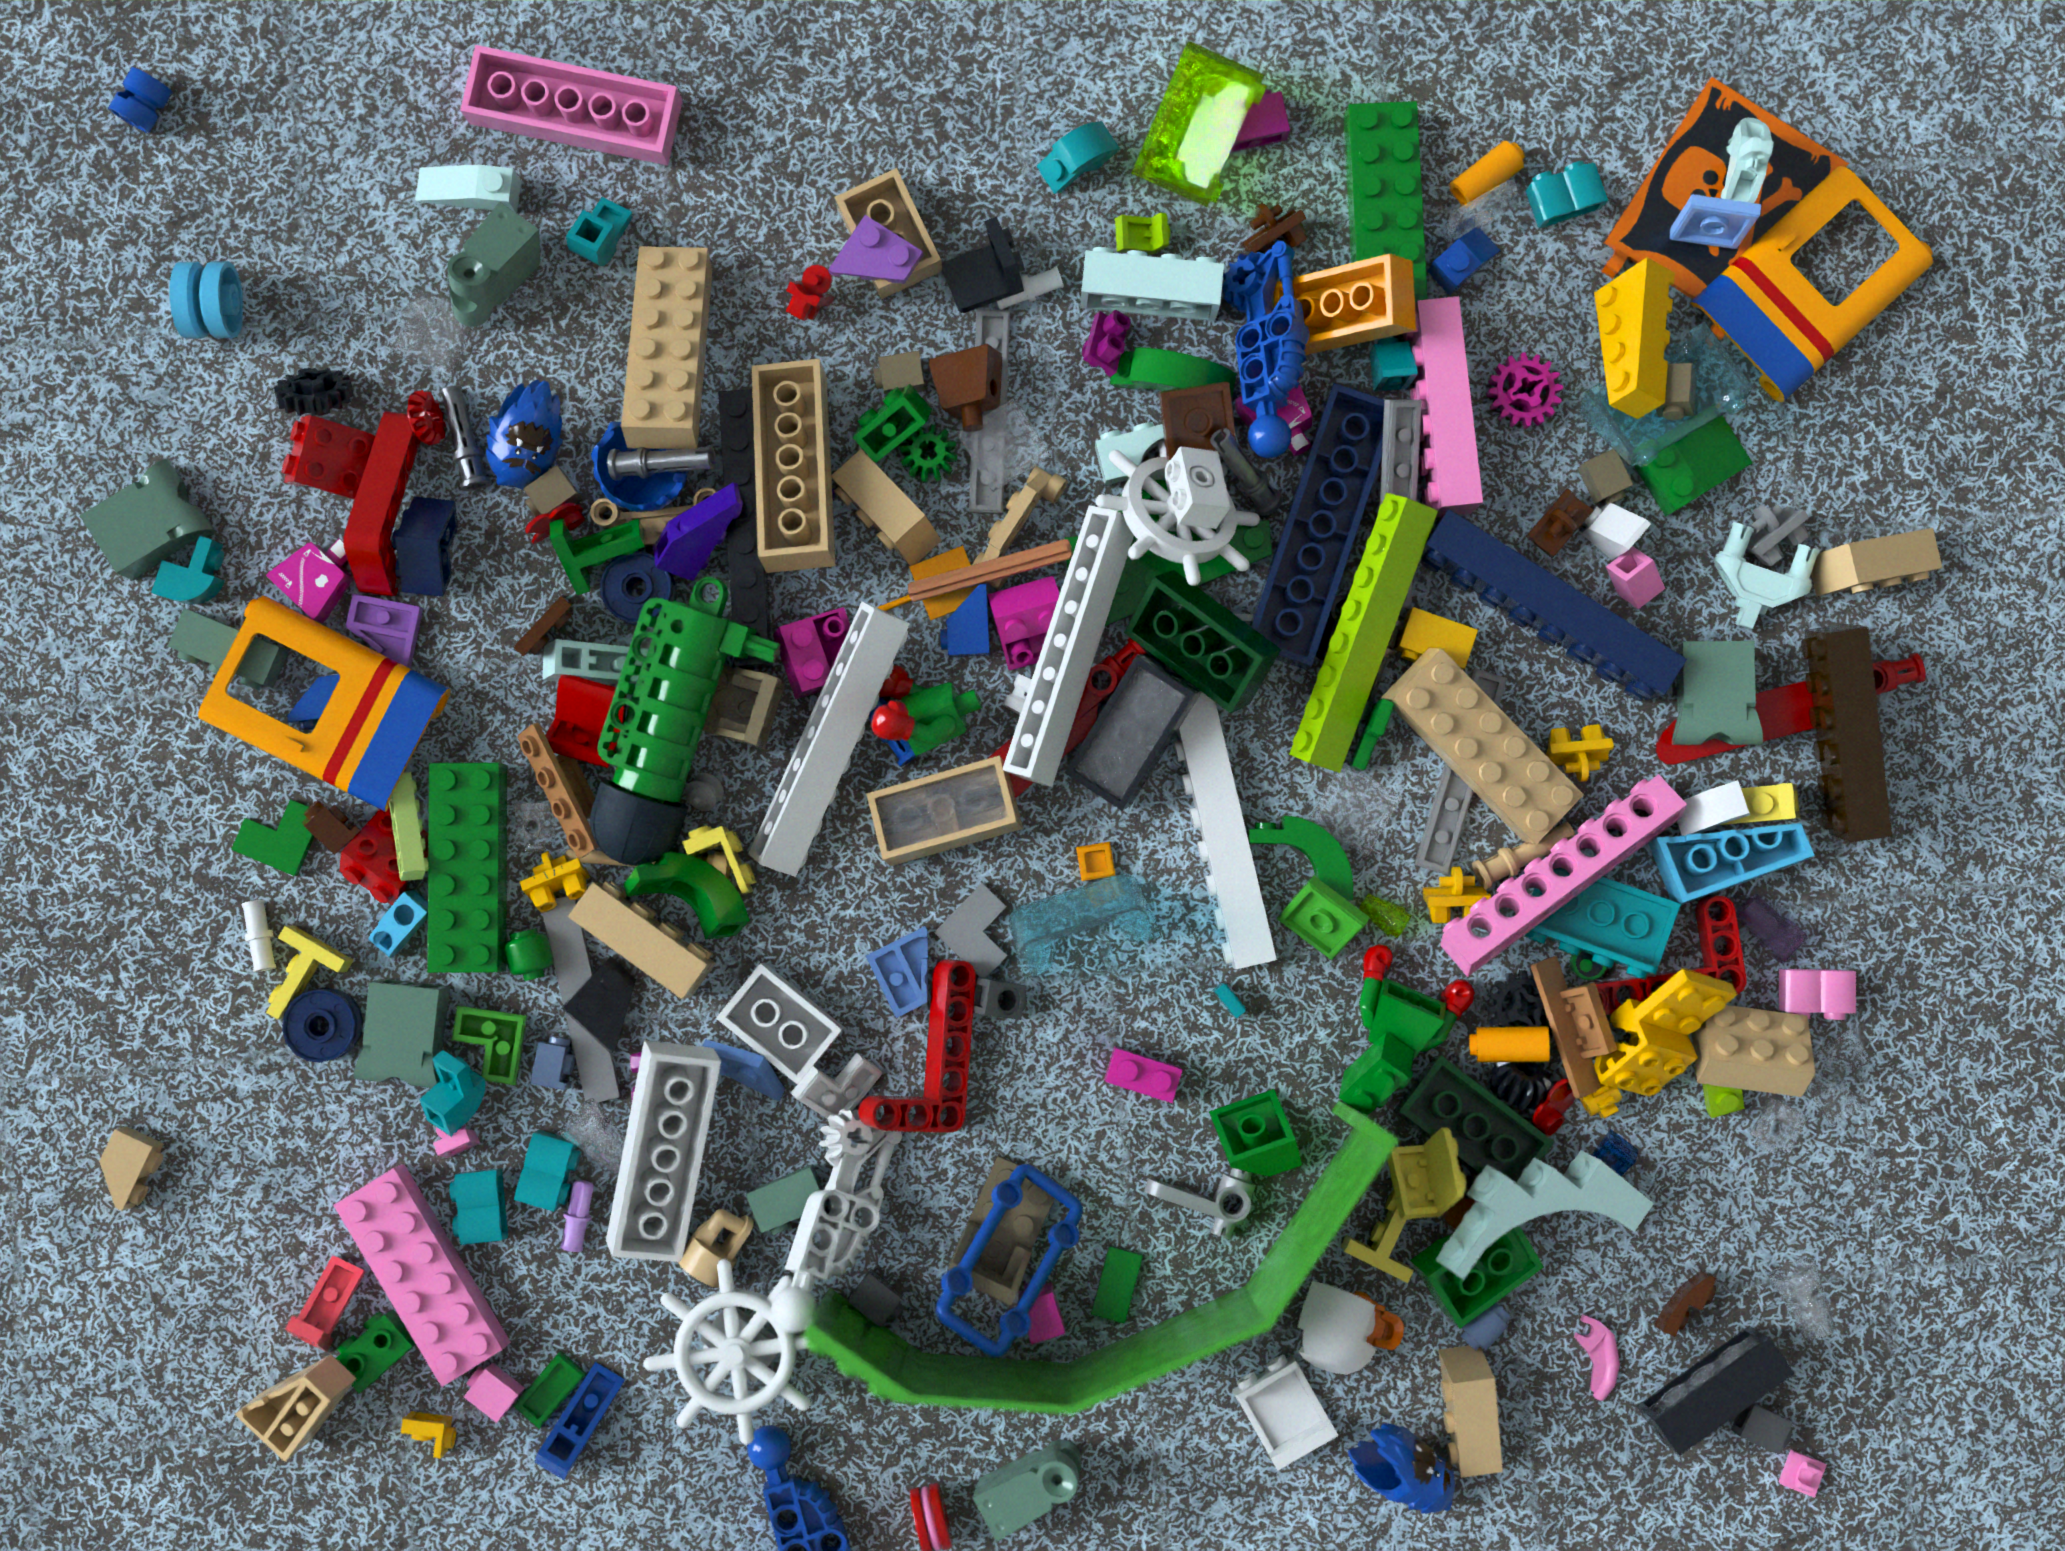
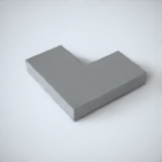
M981 883L934 933L963 961L969 962L980 978L986 979L1008 955L983 931L1007 906Z

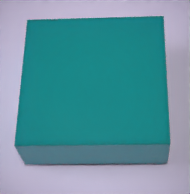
M1220 983L1212 990L1234 1018L1237 1019L1246 1012L1245 1006L1226 983Z

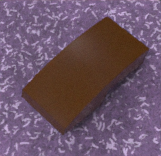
M1703 1271L1692 1276L1669 1299L1654 1326L1676 1337L1678 1330H1683L1688 1322L1689 1312L1687 1310L1689 1305L1703 1311L1705 1304L1708 1305L1713 1300L1716 1292V1286L1714 1285L1716 1278Z

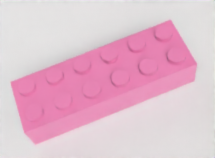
M475 45L460 111L470 125L668 166L683 100L677 86Z
M1459 296L1418 300L1415 304L1416 331L1403 333L1404 341H1410V348L1418 370V375L1414 379L1415 388L1410 389V399L1422 400L1420 442L1423 455H1419L1418 470L1420 476H1425L1427 489H1422V504L1438 510L1436 517H1441L1448 509L1458 515L1471 514L1483 503L1460 299Z
M405 1164L391 1169L333 1205L441 1387L500 1352L511 1343Z

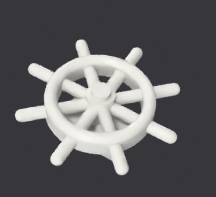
M1163 439L1158 442L1160 457L1149 459L1139 466L1119 450L1110 452L1109 460L1125 473L1129 479L1124 486L1122 496L1101 494L1096 498V504L1100 508L1121 510L1123 512L1129 529L1138 539L1128 550L1130 558L1139 559L1149 549L1162 558L1182 563L1187 582L1192 586L1198 585L1201 581L1198 564L1210 561L1219 554L1239 571H1246L1249 568V561L1234 549L1229 542L1235 533L1237 525L1256 526L1260 522V517L1253 512L1236 511L1234 503L1227 492L1224 480L1228 469L1226 465L1220 463L1218 451L1180 446L1173 458L1167 461L1165 440ZM1155 480H1165L1167 491ZM1142 489L1155 500L1142 499ZM1149 514L1159 515L1160 519L1155 523ZM1190 530H1192L1203 541H1193ZM1167 531H1176L1177 537L1169 534Z
M722 1259L717 1264L720 1292L706 1297L693 1309L671 1293H664L661 1296V1304L683 1320L676 1336L674 1353L647 1357L644 1361V1367L648 1371L676 1368L682 1385L692 1397L677 1417L676 1422L680 1428L688 1427L703 1406L719 1413L737 1414L740 1441L748 1445L754 1440L751 1412L766 1406L779 1394L799 1410L805 1411L809 1409L811 1405L810 1399L788 1383L795 1366L797 1350L808 1349L806 1346L808 1340L802 1337V1335L795 1336V1333L786 1332L781 1329L772 1316V1303L781 1291L791 1287L793 1281L791 1276L786 1275L782 1277L769 1296L766 1297L755 1291L734 1289L731 1263L727 1259ZM737 1306L752 1309L756 1313L751 1318ZM721 1308L723 1309L712 1324L704 1319L710 1313ZM767 1321L774 1327L778 1338L763 1327ZM696 1330L702 1335L699 1341L705 1345L703 1349L691 1351L692 1337ZM781 1352L780 1365L777 1373H775L768 1366L775 1356ZM718 1362L704 1382L700 1379L693 1366ZM730 1370L734 1396L724 1395L715 1391ZM749 1379L754 1383L760 1379L766 1384L762 1389L748 1395L747 1381Z

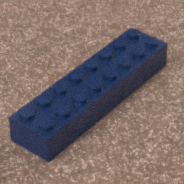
M1333 383L1328 391L1311 441V447L1308 450L1249 625L1282 649L1276 660L1308 670L1313 664L1382 458L1385 400Z
M1450 509L1432 527L1421 555L1420 563L1424 567L1436 573L1440 569L1451 576L1449 581L1463 591H1467L1470 588L1480 595L1478 600L1487 607L1496 609L1498 606L1509 613L1507 618L1511 622L1522 628L1528 625L1538 631L1536 636L1550 646H1555L1557 643L1567 650L1566 656L1581 665L1585 662L1596 668L1595 674L1609 683H1613L1614 680L1626 687L1624 692L1631 698L1642 702L1643 699L1648 701L1665 695L1687 661L1686 658Z

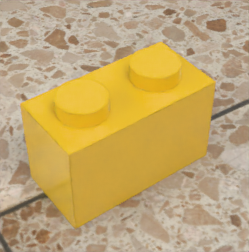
M1412 607L1408 610L1405 617L1404 627L1401 629L1395 650L1402 652L1401 657L1415 663L1428 648H1442L1464 670L1478 629Z

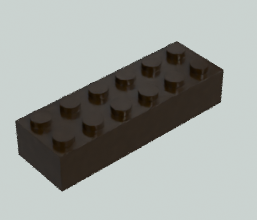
M1840 624L1804 630L1805 638L1801 641L1803 657L1808 659L1809 673L1805 675L1807 691L1810 694L1812 693L1813 707L1809 710L1811 725L1813 728H1816L1817 741L1814 742L1813 750L1817 762H1820L1822 775L1818 776L1817 783L1821 796H1824L1826 809H1823L1821 814L1823 826L1826 830H1829V834L1850 843L1893 837L1868 627Z

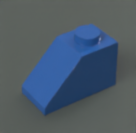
M1476 226L1438 256L1427 272L1451 296L1501 250Z
M979 584L946 620L947 629H940L941 650H948L949 657L990 655L986 584Z

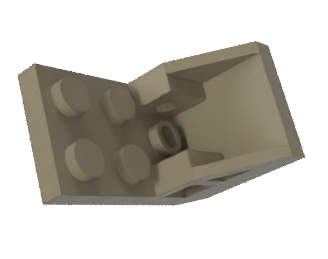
M724 665L702 731L765 750L786 684L778 677L738 667L735 669Z
M997 1156L951 1257L947 1271L959 1266L993 1207L991 1194L994 1187L1002 1181L1008 1180L1013 1170L1019 1164L1002 1156ZM1027 1178L1024 1179L1020 1186L1023 1192L1021 1203L1005 1212L971 1272L973 1277L972 1288L1009 1305H1012L1032 1255V1248L1055 1199Z

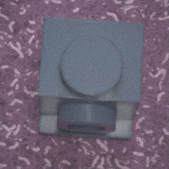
M550 1036L549 1041L538 1042L530 1084L560 1090L571 1088L572 1081L565 1080L566 1074L571 1075L575 1065V1055L571 1054V1039Z

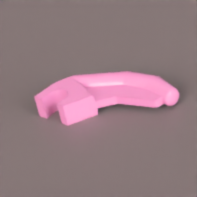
M1582 1314L1580 1320L1590 1324L1591 1331L1585 1336L1575 1332L1574 1338L1585 1349L1593 1363L1590 1389L1594 1392L1593 1397L1603 1401L1614 1389L1620 1368L1615 1335L1599 1320Z

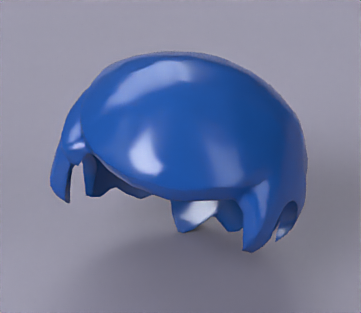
M612 421L608 424L606 432L594 446L591 453V459L594 463L593 474L600 483L604 495L617 506L635 512L657 511L676 500L686 484L689 471L653 473L652 476L645 479L640 478L639 475L623 476L621 480H613L611 478L607 463L609 451L611 449H619L621 452L637 451L638 448H627L621 422ZM648 448V449H650L651 451L676 450V449H652V448Z

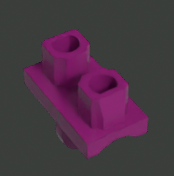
M1114 310L1109 316L1099 311L1094 316L1089 338L1082 347L1083 360L1094 368L1099 365L1108 376L1112 377L1117 372L1120 356L1124 353V340L1126 332L1130 328L1131 319L1118 310Z

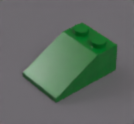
M1717 406L1662 437L1629 459L1665 517L1753 463Z
M1520 1225L1514 1227L1488 1246L1464 1280L1436 1261L1444 1244L1452 1235L1438 1239L1410 1260L1441 1311L1459 1329L1544 1268Z

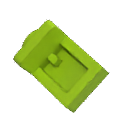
M1158 213L1153 217L1120 215L1115 218L1117 252L1127 253L1130 250H1139L1152 255L1169 246L1171 230L1168 225L1167 213Z
M1702 1084L1706 1110L1711 1118L1745 1109L1742 1089Z

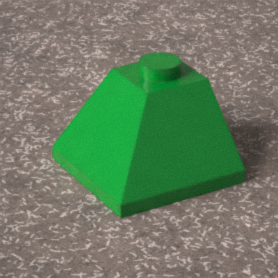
M1274 1089L1209 1111L1230 1168L1270 1177L1302 1166L1296 1139Z

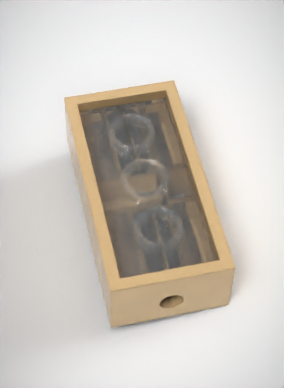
M1000 755L867 793L882 860L894 866L1023 829L1010 775L1002 770L1005 761Z

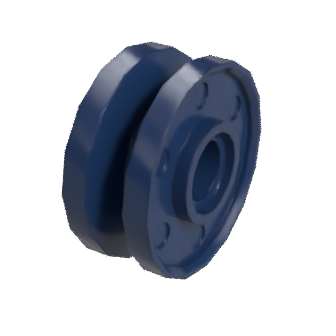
M636 551L630 555L621 554L606 566L600 579V595L605 607L616 618L636 626L641 610L649 599L662 598L676 601L677 583L673 574L656 568L653 555L643 551ZM638 581H645V592L639 597H633L631 593L633 585ZM661 608L654 609L652 615L658 618Z
M321 988L302 993L289 1004L283 1015L282 1032L286 1044L295 1055L306 1061L322 1063L342 1057L356 1046L362 1035L364 1020L361 1009L352 996L340 989ZM320 1016L325 1017L329 1022V1030L326 1034L318 1029L317 1021Z

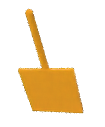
M962 545L909 566L914 581L971 566ZM978 585L922 600L930 621L954 612ZM906 595L876 608L887 611L912 600L909 595Z

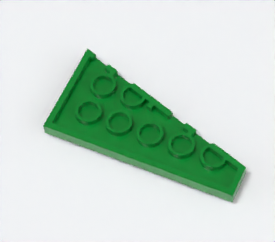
M1269 520L1260 521L1256 526H1236L1235 533L1229 544L1249 561V565L1272 555ZM1190 530L1193 541H1203L1192 530ZM1079 536L1064 538L1069 540L1073 552ZM1135 536L1133 537L1131 546L1138 540ZM1149 549L1139 559H1132L1128 555L1104 627L1133 615L1155 576L1175 570L1186 578L1184 565L1162 558ZM1219 554L1210 561L1198 564L1201 581L1196 586H1202L1237 569ZM1071 559L1066 560L1067 571H1068V568H1069V564H1070Z

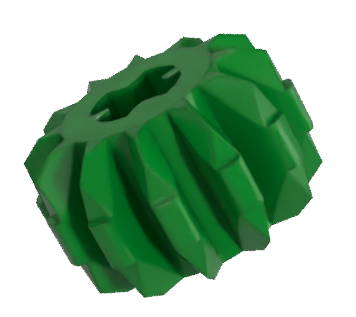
M931 424L929 433L924 434L923 427L921 426L917 430V438L910 435L906 439L911 445L900 446V453L908 455L901 460V464L903 467L912 466L909 471L911 478L916 477L922 471V483L928 482L929 473H933L936 482L941 481L940 469L947 474H951L953 471L947 462H957L958 455L949 452L954 450L957 445L955 440L946 441L949 436V432L946 429L936 435V425ZM927 447L930 450V447H934L936 457L930 460L928 456V460H924L923 448Z

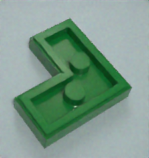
M1381 699L1373 704L1368 721H1366L1348 768L1358 772L1366 770L1378 737L1385 733L1395 707L1393 702Z
M290 799L277 830L252 819L244 818L231 850L292 876H298L315 837L302 823L307 818L303 813L309 806Z

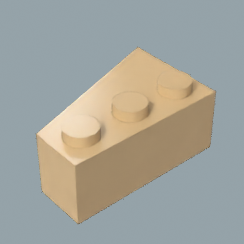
M1929 528L1847 543L1820 552L1816 558L1811 575L1817 597L1850 589L1852 594L1874 589L1873 585L1878 583L1880 589L1902 584V578H1907L1908 583L1929 579L1928 572L1943 567L1934 529Z
M1470 1345L1438 1350L1442 1373L1441 1391L1447 1411L1444 1412V1423L1447 1433H1450L1451 1442L1446 1444L1450 1464H1456L1461 1478L1503 1472L1495 1377L1481 1346L1477 1351Z
M329 1355L264 1390L237 1411L235 1415L286 1462L312 1440L357 1378L332 1355Z

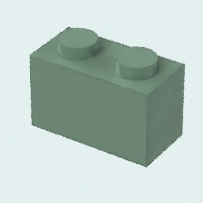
M811 1164L751 1189L745 1195L760 1232L764 1233L770 1230L771 1234L775 1235L791 1228L790 1221L802 1217L809 1196L815 1191L824 1189L814 1165ZM827 1198L824 1202V1207L829 1203Z

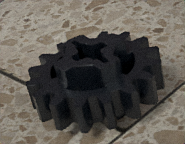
M309 367L298 370V375L288 374L286 375V380H278V386L274 387L278 408L285 409L286 413L296 411L297 416L305 413H310L311 416L326 415L330 413L331 408L342 409V403H350V397H354L349 375H343L340 370L332 373L330 368L317 370L316 368L311 369Z
M1519 970L1517 979L1512 973H1506L1507 982L1505 984L1501 981L1494 982L1498 992L1487 994L1494 1002L1493 1005L1485 1007L1486 1011L1494 1013V1017L1488 1021L1490 1025L1499 1024L1500 1027H1511L1508 1023L1517 1020L1522 1022L1523 1027L1548 1026L1549 1035H1553L1546 1013L1542 1022L1539 1019L1544 1008L1540 994L1530 995L1522 986L1528 984L1538 990L1533 973L1528 979L1527 971ZM1508 993L1510 999L1507 1007L1502 1009L1503 1000ZM1521 1000L1531 1003V1007L1527 1009L1528 1015L1518 1013L1517 1009L1522 1007Z

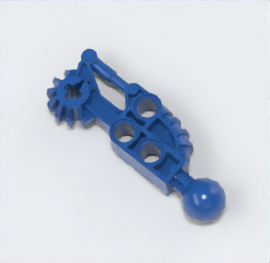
M1277 241L1272 249L1268 250L1265 254L1260 252H1251L1248 256L1246 254H1239L1237 262H1229V271L1223 273L1225 280L1222 284V291L1225 294L1224 298L1228 304L1236 307L1241 313H1247V323L1238 330L1235 344L1243 405L1256 412L1257 419L1253 421L1248 430L1247 441L1250 448L1258 456L1264 458H1277L1287 450L1291 443V429L1281 416H1277V409L1288 406L1287 398L1290 396L1289 392L1293 388L1298 389L1299 387L1298 379L1304 375L1302 363L1306 361L1304 350L1310 333L1308 326L1304 323L1302 304L1294 297L1292 283L1294 277L1291 261L1295 256V251L1284 241ZM1279 277L1282 282L1284 295L1279 299L1273 310L1271 297Z
M774 1425L762 1426L755 1430L753 1442L747 1445V1453L751 1462L756 1467L765 1470L767 1481L764 1482L763 1495L779 1551H789L788 1548L793 1544H801L807 1551H852L842 1517L836 1514L838 1511L837 1504L829 1500L830 1493L828 1490H822L818 1487L819 1482L815 1479L812 1482L802 1481V1477H796L795 1473L788 1475L785 1463L792 1451L791 1440L788 1434L780 1427ZM785 1509H790L797 1514L798 1518L792 1523H786L780 1519L779 1513ZM833 1533L840 1537L841 1542L837 1546L830 1547L823 1542L822 1538L827 1534Z

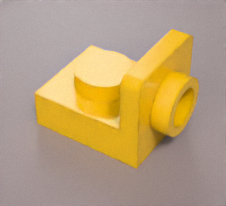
M411 1411L402 1419L401 1433L411 1434L412 1439L429 1441L436 1437L433 1458L441 1459L448 1452V1449L453 1448L456 1439V1427H451L452 1416Z

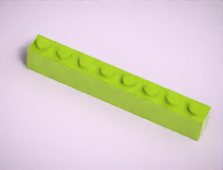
M1386 493L1383 503L1379 507L1378 516L1371 535L1366 542V549L1360 565L1355 572L1354 581L1347 600L1342 607L1341 616L1334 635L1330 639L1329 648L1322 667L1318 671L1312 694L1305 706V713L1294 736L1289 755L1310 764L1338 773L1341 772L1438 510L1406 497Z

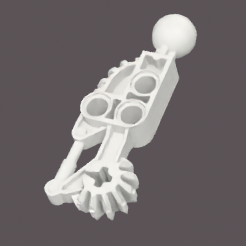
M848 1108L841 1109L838 1115L832 1114L827 1117L830 1126H822L819 1129L826 1135V1140L820 1141L819 1145L829 1148L824 1158L833 1166L825 1189L813 1192L806 1202L785 1270L795 1273L791 1287L781 1291L772 1303V1316L776 1324L786 1332L797 1333L807 1328L817 1310L816 1301L811 1294L815 1280H827L832 1275L842 1277L846 1273V1268H852L856 1264L855 1257L858 1254H862L864 1250L862 1246L863 1241H868L870 1232L875 1230L879 1224V1210L884 1196V1192L880 1187L885 1170L889 1166L895 1144H898L902 1139V1133L900 1131H883L866 1126L861 1122L858 1110L851 1112ZM879 1149L870 1186L854 1192L861 1165ZM827 1197L832 1205L829 1214L824 1210V1202ZM858 1209L862 1215V1220L859 1226L856 1224L854 1219L855 1213ZM816 1232L819 1233L821 1238L817 1249L813 1245V1236Z

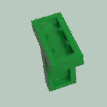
M563 518L550 522V541L577 596L590 592V574L587 566H598L607 559L621 554L630 555L638 551L639 548L645 547L644 529L639 518L577 540H573Z

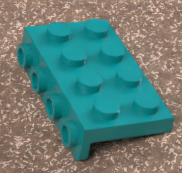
M1563 868L1553 869L1558 876L1567 877L1570 875ZM1601 877L1526 933L1524 937L1542 944L1545 943L1546 939L1560 943L1558 949L1576 956H1578L1580 951L1593 955L1592 961L1597 964L1612 968L1613 964L1616 963L1627 967L1626 974L1646 980L1648 975L1655 977L1681 904ZM1534 888L1532 896L1540 897L1543 895L1539 889Z

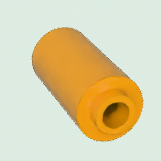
M1502 141L1449 183L1451 193L1466 210H1471L1524 168L1523 159L1525 155L1523 150L1515 142Z
M1548 1026L1476 1027V1034H1469L1470 1055H1477V1062H1549Z

